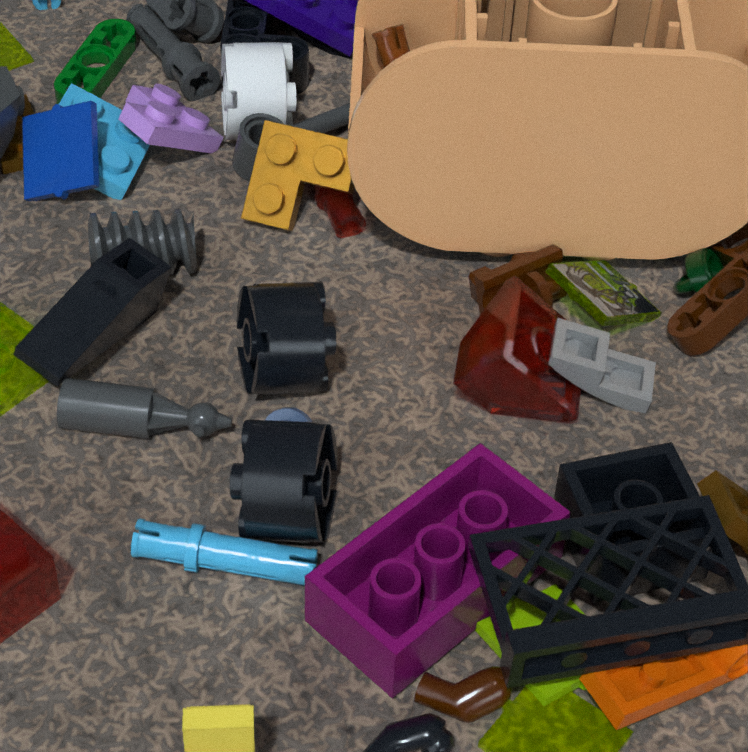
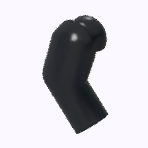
M427 713L389 723L363 752H411L416 749H420L421 752H450L454 746V736L444 727L446 723L444 719Z

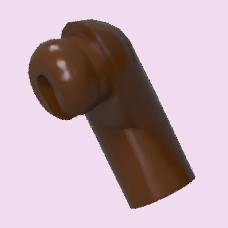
M495 666L482 669L456 684L425 672L417 687L414 702L461 722L471 723L505 705L511 696L512 687H506L501 668Z

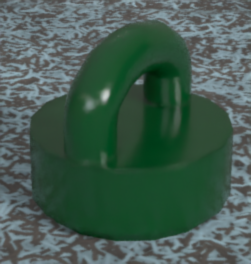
M706 247L688 254L685 258L687 274L675 282L673 289L677 294H684L695 290L697 293L724 268L715 252Z

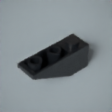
M128 238L92 264L15 347L13 355L51 383L59 386L65 378L71 377L156 313L172 267L133 239Z

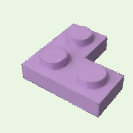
M155 84L153 88L132 85L118 119L145 143L150 145L213 153L218 150L224 138L208 125L210 119L206 115L183 105L179 101L181 98L180 94L162 84Z

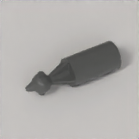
M65 378L59 391L57 403V423L61 429L151 439L152 433L160 434L188 426L190 431L197 437L209 436L216 430L232 426V418L219 413L217 408L211 403H197L190 409H187L158 394L157 388Z

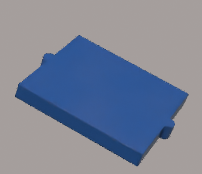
M90 100L65 107L55 104L52 110L22 117L24 200L38 201L52 197L65 200L70 193L99 187L97 103Z

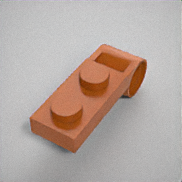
M748 644L582 674L579 679L613 727L619 730L710 692L718 686L747 674Z

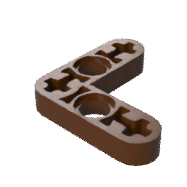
M748 223L729 237L707 247L715 252L724 268L669 319L667 325L668 332L676 346L685 355H700L709 351L748 316ZM743 239H747L745 242H743V243L740 244L739 246H736V247H734V248H730V247H731L732 245H734L735 243H737V242H739V241H741V240H743ZM743 288L737 295L724 299L732 291Z

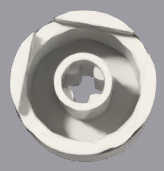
M292 43L222 44L221 76H223V92H221L224 135H226L225 140H237L240 124L243 119L256 113L269 114L280 119L285 125H293L292 112H296L297 100L295 82H289L288 72H292L293 68Z

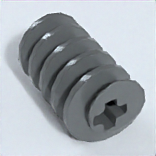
M174 209L170 223L165 224L160 211L153 210L149 225H144L139 212L132 211L128 226H123L118 213L111 212L107 227L101 226L96 213H90L88 236L91 266L104 254L128 238H131L172 267L170 275L174 274L180 259H182L189 274L195 273L197 262L194 214L192 215L191 222L186 223L181 210Z

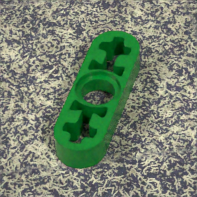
M108 19L96 25L54 81L57 104L60 103L71 83L81 88V82H83L84 88L82 89L99 98L102 97L136 50L135 28L132 23L123 19ZM93 63L105 64V66L96 68L86 67Z

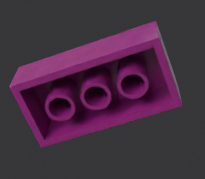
M479 443L305 576V621L393 699L476 629L477 622L490 616L468 548L469 535L570 518L571 512L487 447ZM565 540L554 542L548 552L561 558ZM511 550L489 553L494 567L515 578L518 577L529 561ZM538 565L526 584L529 585L547 569ZM500 588L502 596L504 597L507 591Z

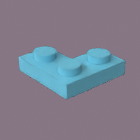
M71 83L59 105L65 107L90 100L97 103L99 187L93 189L113 199L122 200L150 144L145 143L118 120L122 112L121 109Z

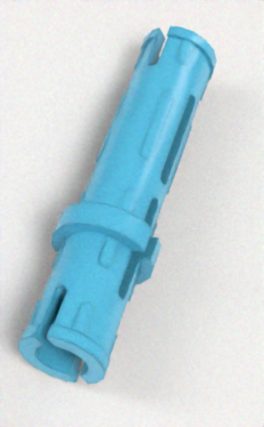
M139 518L135 525V529L139 530V533L133 532L131 542L132 557L183 564L185 567L184 571L197 573L200 567L305 586V576L316 568L318 560V549H306L208 532L206 525L193 523L191 528L150 522Z

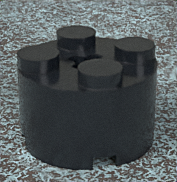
M321 281L263 283L243 286L241 288L237 305V329H243V347H237L244 388L247 393H251V395H275L327 391L328 368L325 355H334L336 352V329L332 321L324 322L323 313L325 311L326 295L324 284Z
M245 420L241 437L244 454L243 463H234L230 472V496L233 500H242L238 520L239 536L254 540L307 543L327 540L330 534L337 490L330 489L331 470L337 471V446L333 427L330 424H319L318 422Z

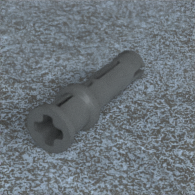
M142 3L133 6L127 14L126 21L133 24L135 32L161 59L164 74L170 80H177L180 83L182 94L190 101H196L213 95L220 82L218 70L211 63L202 61L200 51L193 44L181 42L147 4H145V7H143Z

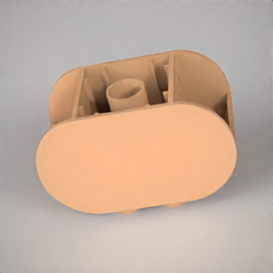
M358 0L354 26L347 141L348 167L355 189L369 210L389 228L417 243L445 251L480 252L492 257H506L516 253L535 252L554 244L562 249L563 256H577L592 261H609L615 258L658 260L686 255L714 245L748 223V0ZM404 24V32L410 51L383 68L372 33Z

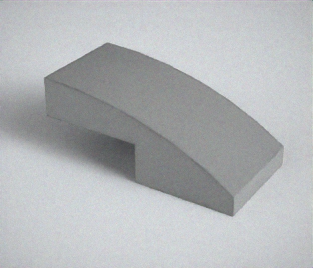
M557 318L554 325L548 364L561 376L587 393L622 409L646 413L652 402L656 362L608 349L609 332Z

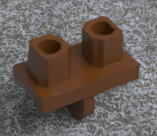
M552 244L535 252L513 254L509 263L492 270L484 266L470 272L468 277L471 297L478 302L480 319L486 325L497 326L527 312L537 318L550 313L553 308V301L567 295L562 274L553 265L561 264L563 259L562 249Z

